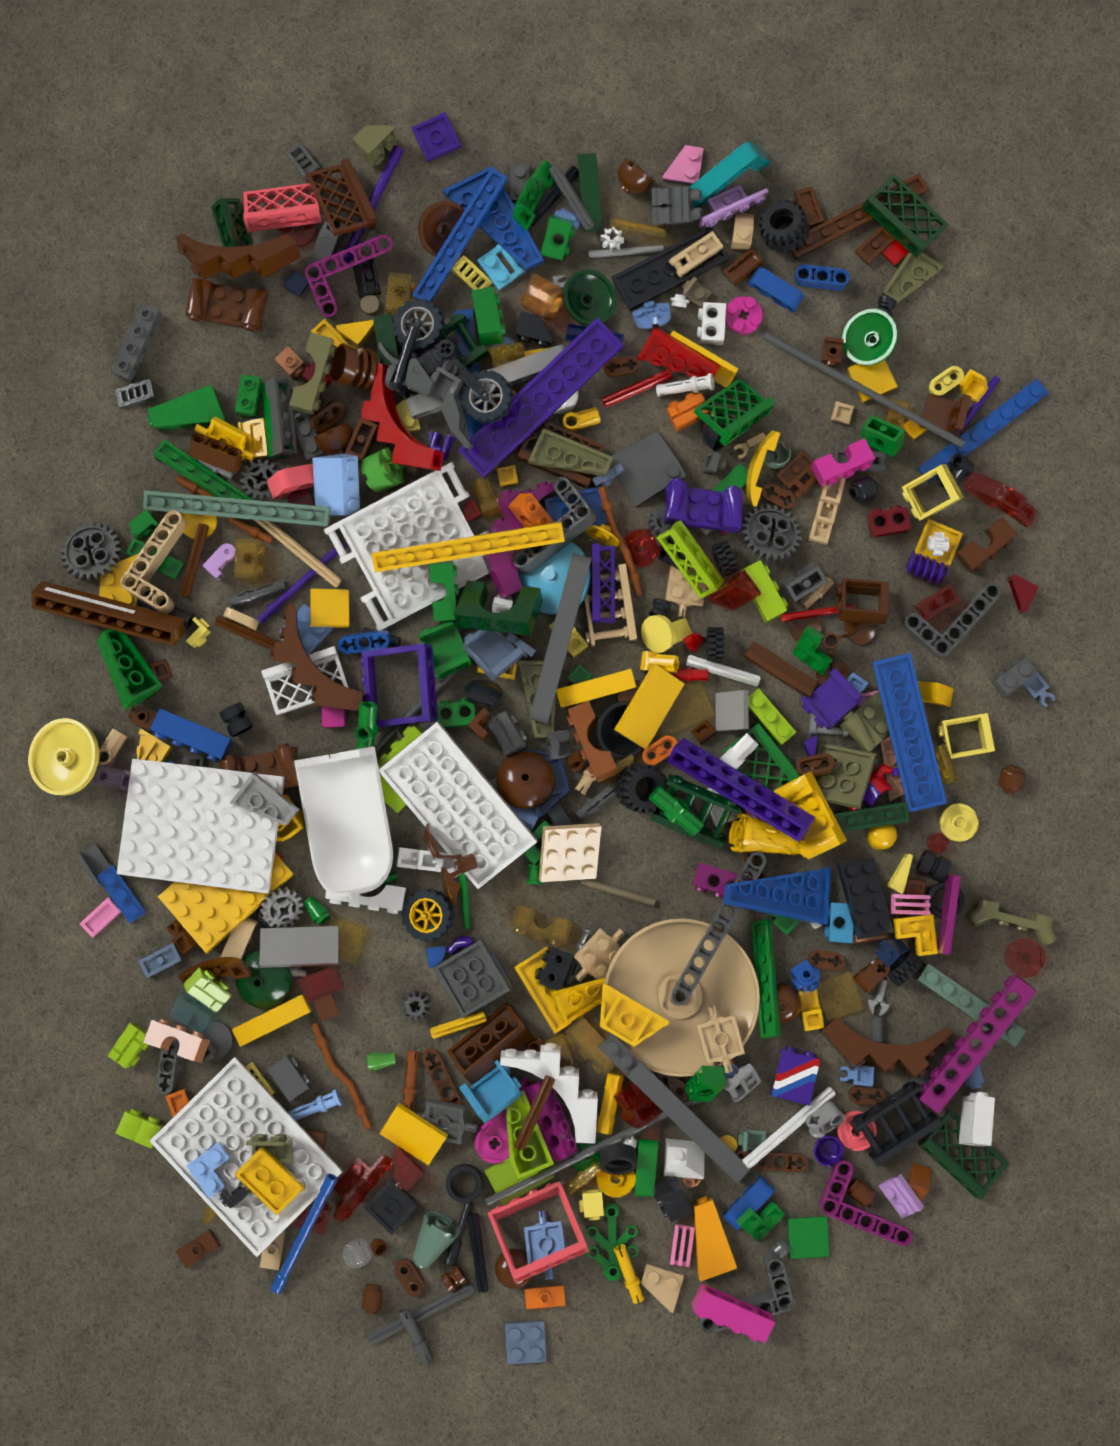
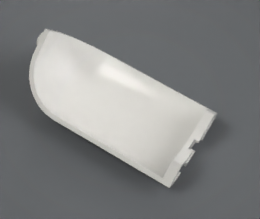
M375 746L330 754V758L329 755L294 761L311 858L316 876L323 888L331 895L336 897L348 896V899L360 898L361 893L376 889L386 880L393 862V847Z

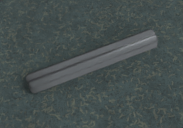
M553 165L549 169L550 174L585 230L592 229L594 222L559 165Z

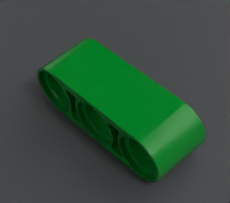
M638 1139L634 1196L654 1198L658 1140Z

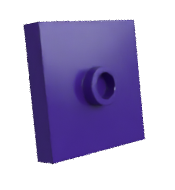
M446 112L411 127L427 162L461 148V143Z

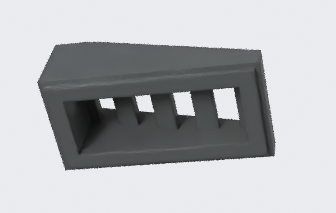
M301 142L286 153L307 183L309 182L306 178V173L321 169ZM303 151V154L294 159L295 155ZM307 157L306 160H304L302 163L298 164V162H300L301 160H303L304 158ZM310 163L312 164L311 166L303 170L304 167H306Z
M151 379L115 389L119 408L157 400ZM145 387L147 388V395L144 394L143 388ZM136 389L140 390L141 397L137 396ZM129 391L133 392L134 399L132 400L130 398ZM123 392H125L127 398L125 402H123Z

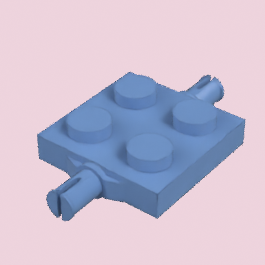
M546 1210L538 1211L539 1223L534 1226L524 1227L528 1264L566 1248L564 1222H547ZM552 1268L545 1270V1279H553Z

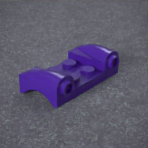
M674 478L665 487L666 510L663 523L674 525V523L681 520L685 526L735 533H738L742 528L743 490L739 489L738 486H728L723 492L688 488V483L684 482L683 479Z

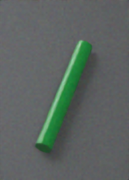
M463 873L459 875L463 928L470 929L467 876Z

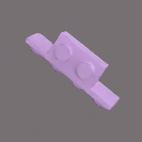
M738 185L707 199V205L712 213L701 218L700 228H710L722 219L728 220L737 212L743 213L755 204L757 206L761 205L766 201L769 193L768 189L766 188L747 197L741 185Z

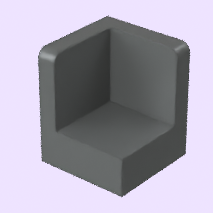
M569 730L547 733L545 747L551 760L569 757L573 753L569 745Z

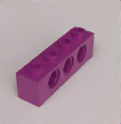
M698 863L692 885L696 886L695 890L706 893L707 890L714 892V896L724 899L725 885L731 881L734 882L738 874ZM711 876H716L719 880L716 887L709 885L708 881ZM742 876L743 881H751V878Z
M543 1080L533 1082L522 1088L530 1107ZM552 1087L537 1124L554 1162L568 1158L578 1152V1148L555 1089Z

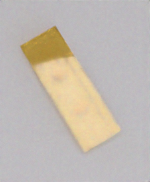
M614 217L610 223V226L660 237H666L667 233L666 228Z

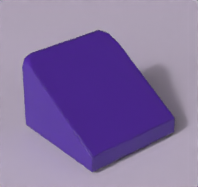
M818 736L803 741L802 745L807 756L816 754Z

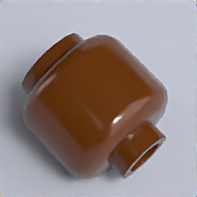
M1007 765V767L1001 770L998 785L1003 788L1004 793L1015 794V792L1023 789L1026 774L1022 771L1023 768Z

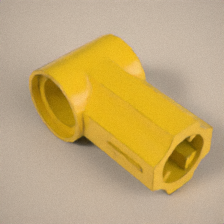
M596 407L576 413L569 412L563 418L562 427L575 433L577 430L600 424L598 410ZM573 420L576 425L569 426L566 421Z
M642 651L640 671H649L651 666L656 664L667 672L677 673L680 663L679 657Z

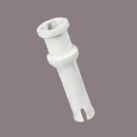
M712 373L702 377L692 376L689 380L656 385L658 397L687 391L698 393L699 390L715 389Z

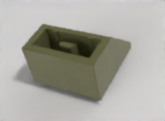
M366 125L352 138L356 153L371 167L375 164L379 165L384 160V155L388 151L391 152L398 142L393 125Z

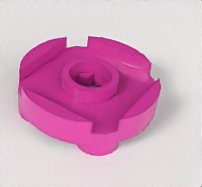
M741 296L733 299L726 308V325L729 329L741 335L754 332L762 320L761 306L753 297ZM741 311L748 313L746 320L739 318L738 315L741 314Z
M493 1125L487 1133L481 1129L475 1139V1148L479 1156L484 1161L493 1164L509 1157L508 1133L497 1125ZM493 1138H497V1141L500 1142V1145H497L495 1149L489 1144V1141H492Z

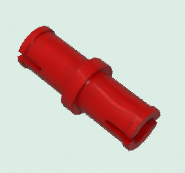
M687 667V669H678L677 673L670 672V674L678 680H687V682H691V680L708 682L709 669H691V667Z

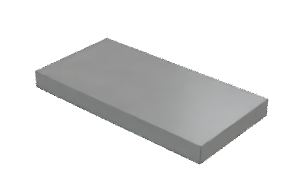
M339 926L260 928V968L339 965Z

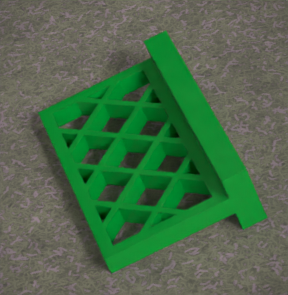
M739 378L695 408L694 413L721 436L720 442L726 446L769 415L776 401L771 397L765 400ZM739 385L744 392L737 391L736 387ZM725 394L732 395L733 399H727ZM738 397L746 398V402L739 401ZM750 399H755L759 404L751 403ZM714 402L722 403V407L714 406ZM727 404L735 405V409L727 408ZM739 406L746 407L747 411H741ZM702 410L711 411V415L705 414ZM716 412L723 413L724 417L716 416ZM728 414L736 415V419L729 418ZM717 422L725 423V428L720 427Z
M760 723L746 732L748 735L752 733L756 737L757 743L759 744L760 742L763 748H758L757 746L755 761H744L754 763L753 774L744 773L742 770L743 763L737 768L738 771L746 776H753V780L755 777L766 778V788L768 778L780 780L779 787H781L782 780L792 781L800 777L795 767ZM745 734L723 750V753L725 754L731 747L733 748ZM758 750L767 751L769 754L768 762L757 761ZM771 758L775 761V763H770ZM756 763L768 765L766 776L755 774ZM770 765L778 766L781 769L780 777L769 776Z

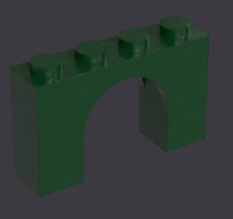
M467 580L454 614L457 627L519 635L532 634L543 603L540 588L522 586L513 607L504 612L492 613L484 610L488 598L486 582Z

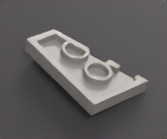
M255 772L250 775L230 802V804L243 807L245 810L260 814L282 825H288L299 810Z

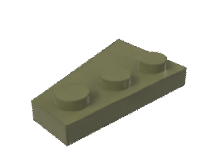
M909 252L881 295L895 299L898 304L939 273L944 266L923 252L917 258Z

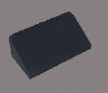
M374 258L353 266L359 298H363L366 295L374 296L381 294Z

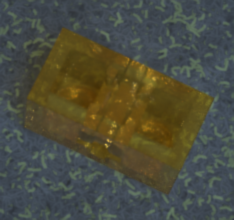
M389 272L385 306L387 314L392 313V315H395V313H398V308L405 305L406 301H413L411 299V292L415 291L416 281H413L412 274ZM400 291L404 292V294H402V297H398V295H400Z
M236 540L234 571L236 579L260 580V575L263 576L264 564H261V557L265 556V545H262L260 540ZM251 555L254 560H251L249 564L246 559H249Z

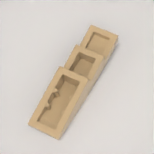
M844 477L838 479V482L831 486H823L809 541L824 545L828 544L846 480Z

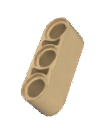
M247 917L231 932L221 957H235L242 960L247 951L245 950L248 943L250 944L254 935L253 930L255 926H258L259 922Z

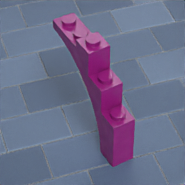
M547 481L536 485L538 489L531 491V488L522 492H519V490L512 492L510 488L502 492V497L496 500L504 517L494 521V526L489 527L491 533L521 528V522L508 508L510 503L520 493H532L539 502L545 495L554 491V482L548 484ZM516 550L482 556L500 598L507 597L521 590L522 585L517 567L513 563Z

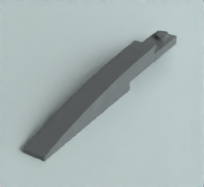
M612 1033L598 1046L636 1086L736 1183L749 1172L750 1168H747L743 1161Z

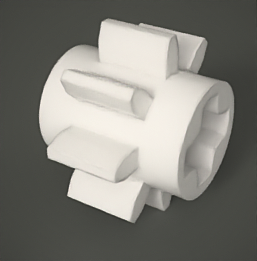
M614 226L610 229L605 228V235H601L600 240L603 242V248L610 249V252H612V249L620 250V244L624 243V238L621 237L622 231H618Z
M944 532L933 533V536L928 537V551H933V556H942L943 552H948L949 537H944Z

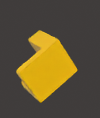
M972 369L968 371L959 383L961 394L971 396V400L976 403L988 390L986 377Z

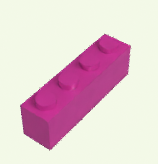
M703 1283L691 1303L693 1311L698 1317L702 1319L708 1318L718 1326H727L734 1333H743L755 1342L761 1341L765 1343L776 1323L772 1313Z

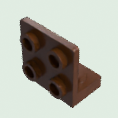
M929 394L922 418L958 437L964 428L971 396L964 394L960 400L955 402Z

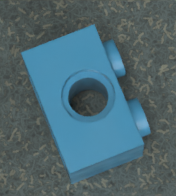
M829 903L828 926H824V937H827V941L853 943V923L847 904ZM837 917H841L843 920V925L840 928H836L834 925V920Z

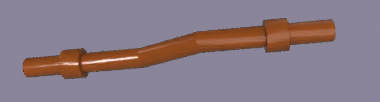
M177 476L175 482L187 488L188 492L194 495L212 496L193 482ZM225 517L233 525L248 532L251 537L259 538L268 544H271L273 541V537L262 532L261 528L255 525L251 526L238 518Z
M605 486L599 487L598 491L602 501L600 505L602 511H605L608 525L611 528L610 532L620 542L618 546L624 555L629 572V582L632 583L635 596L643 595L639 583L641 579L639 573L636 572L631 552L617 529L612 512V502L608 498Z
M319 1023L311 1025L317 1039L315 1042L317 1047H320L329 1070L347 1086L356 1107L355 1112L357 1116H360L365 1130L371 1128L372 1124L366 1113L368 1112L365 1104L363 1105L354 1082L335 1064L327 1045L329 1042L327 1037L323 1035Z

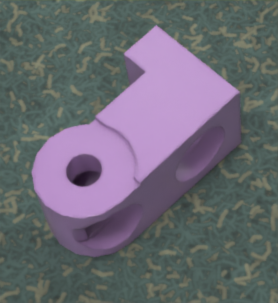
M223 544L202 566L219 581L224 576L221 570L229 562H233L236 559L237 551L233 545Z

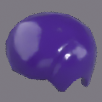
M825 1135L819 1138L813 1150L815 1159L821 1165L827 1167L840 1162L844 1154L842 1142L832 1135Z

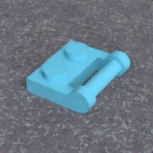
M499 244L477 260L498 291H501L526 273V270ZM500 252L514 269V273L510 274L497 254Z

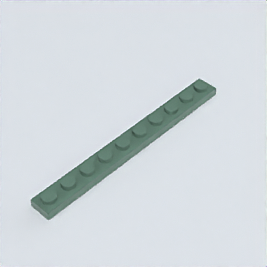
M144 490L143 499L144 510L165 512L176 510L179 513L330 526L331 507Z

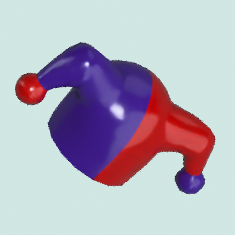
M881 764L871 774L863 799L869 807H873L874 801L883 792L893 790L885 780L886 773H892L893 776L899 775L898 768ZM849 807V809L852 810V811H854V810L857 809V808Z

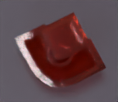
M633 1082L624 1086L620 1092L614 1095L615 1100L623 1111L620 1116L634 1128H642L659 1113V1107Z

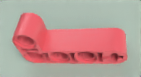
M313 463L282 469L272 475L266 482L273 500L282 499L293 491L314 487Z

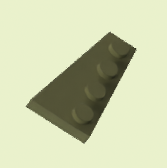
M543 428L528 460V464L606 476L614 457Z
M518 661L529 713L531 712L544 661ZM555 699L548 724L531 720L535 738H546L547 733L554 732Z

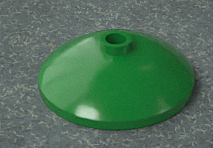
M867 309L857 313L848 321L842 335V339H844L843 349L853 362L860 365L871 366L884 361L891 355L897 344L898 329L895 321L890 315L879 309ZM876 338V342L871 343V340Z

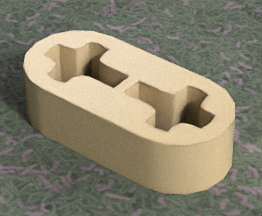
M228 607L223 615L253 630H256L260 621Z

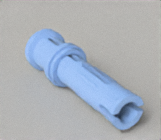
M334 1089L332 1093L324 1096L319 1095L315 1101L292 1109L288 1113L297 1121L319 1111L327 1112V1109L336 1105L341 1106L343 1103L339 1091Z

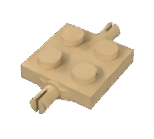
M670 565L665 600L679 605L678 617L686 618L687 607H703L704 597L700 599L681 571ZM690 567L689 573L696 575V570ZM699 582L702 591H706V584Z
M599 929L574 955V958L580 963L582 968L574 977L579 982L587 974L593 976L596 980L605 978L613 957L620 949L617 942L625 933L619 929L611 937Z
M716 1005L708 1007L711 1019L696 1025L706 1063L723 1062L725 1073L733 1072L730 1060L735 1056L745 1054L735 1015L718 1017Z

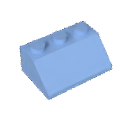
M337 454L313 457L315 506L331 507L330 515H351L360 511L358 456Z

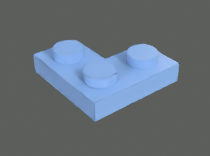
M221 1142L215 1144L187 1165V1168L208 1199L226 1187L215 1170L231 1158Z

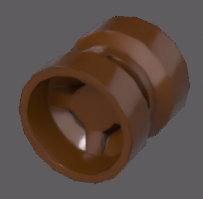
M459 1265L453 1267L451 1272H445L441 1275V1279L450 1293L456 1290L458 1285H464L468 1282Z

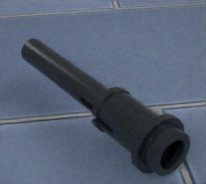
M465 1203L458 1224L461 1232L449 1245L447 1255L444 1256V1263L455 1266L459 1262L457 1259L463 1244L461 1240L473 1205L472 1203Z

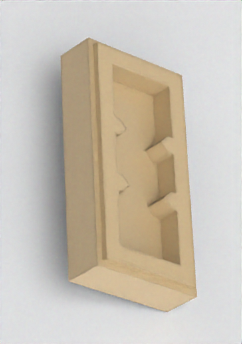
M286 1230L262 1252L260 1268L280 1270Z

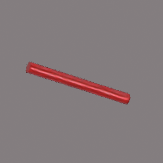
M848 604V605H846V608H854V609H855V605H854V604ZM836 606L780 614V620L785 622L839 613L836 612Z

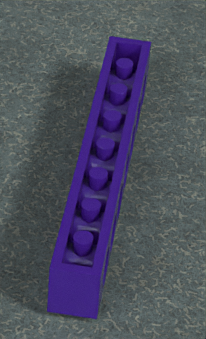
M683 738L671 751L667 762L796 841L800 842L808 833L815 819L814 816L689 740Z

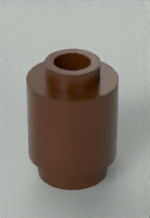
M855 1178L848 1185L847 1190L849 1194L862 1207H870L876 1201V1192L862 1179Z
M366 1284V1288L363 1289L362 1309L365 1310L366 1314H377V1311L381 1310L383 1297L381 1285Z

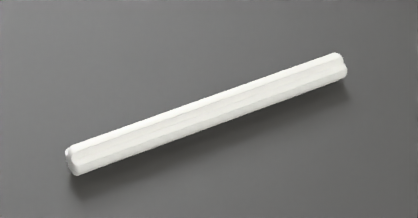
M827 1087L810 1102V1105H806L743 1159L745 1166L752 1168L806 1121L809 1114L815 1112L836 1096L835 1091L831 1087Z

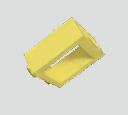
M941 464L902 487L904 491L902 492L903 497L907 502H910L912 514L919 521L927 519L964 498L947 464ZM938 474L951 499L925 512L913 488Z
M988 713L941 721L939 726H937L938 736L942 737L943 742L941 753L942 756H945L946 760L995 751ZM977 721L982 749L952 754L947 726Z

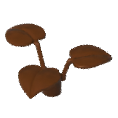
M817 617L788 621L789 631L797 643L809 625L819 633L821 632L822 625ZM845 621L844 629L848 634L837 636L834 633H828L824 636V646L830 650V658L833 661L823 676L816 672V679L820 686L831 677L830 672L834 668L846 680L848 678L846 665L843 662L834 663V649L839 646V640L850 637L851 641L857 645L867 644L873 639L877 624Z
M427 823L425 827V842L433 858L457 859L454 862L456 871L451 874L445 866L441 867L443 889L450 902L455 906L457 904L456 895L461 885L454 879L463 873L478 868L476 858L472 853L463 857L461 854L441 855L429 832V823Z

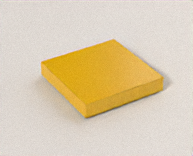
M885 360L876 365L864 366L856 364L847 368L851 379L881 395L898 387ZM857 391L862 403L872 399Z
M927 519L915 548V555L917 556L921 553L922 558L928 556L929 561L936 559L937 564L943 562L944 567L947 565L950 567L963 533ZM935 532H944V537H949L948 552H943L942 556H933V551H928L927 549L928 537L933 536Z
M310 589V627L349 628V590Z

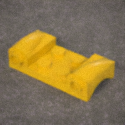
M808 772L773 791L815 817L808 833L803 837L804 841L800 842L799 851L803 857L812 859L847 841L812 772Z

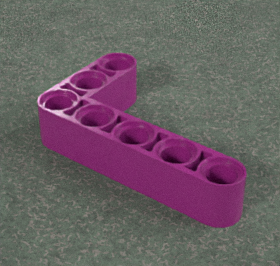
M380 235L307 266L305 269L306 278L319 309L325 317H333L337 313V305L326 277L387 253L393 244L389 236ZM384 238L389 241L387 249L379 247L378 242L380 239ZM363 246H369L372 249L370 256L366 257L361 254ZM346 253L354 255L353 263L347 264L344 262L343 257ZM334 260L337 263V268L334 271L327 270V261ZM310 268H318L319 276L317 278L309 276L308 271ZM319 285H324L327 288L326 295H317L316 288ZM326 303L333 304L334 312L332 314L324 312L323 308Z
M843 1158L840 1162L834 1164L819 1201V1207L823 1213L898 1245L907 1246L910 1244L912 1233L904 1225L843 1201L853 1174V1166ZM841 1164H847L848 1166L845 1173H839L838 1169ZM835 1182H839L841 1185L838 1191H832L831 1189L832 1184ZM827 1201H833V1207L830 1210L824 1209V1204ZM846 1208L852 1210L849 1217H843L842 1215ZM869 1216V1223L862 1225V1217ZM883 1223H887V1231L880 1232V1225ZM906 1231V1237L899 1240L897 1237L898 1233Z

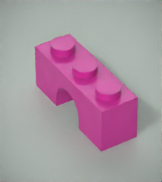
M865 438L847 446L844 452L848 458L847 463L841 464L836 462L831 453L813 461L811 469L821 487L824 485L831 486L842 477L847 479L853 476L856 471L860 469L865 471L872 466L871 464L875 457Z

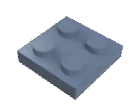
M544 1320L505 1323L507 1364L547 1362Z

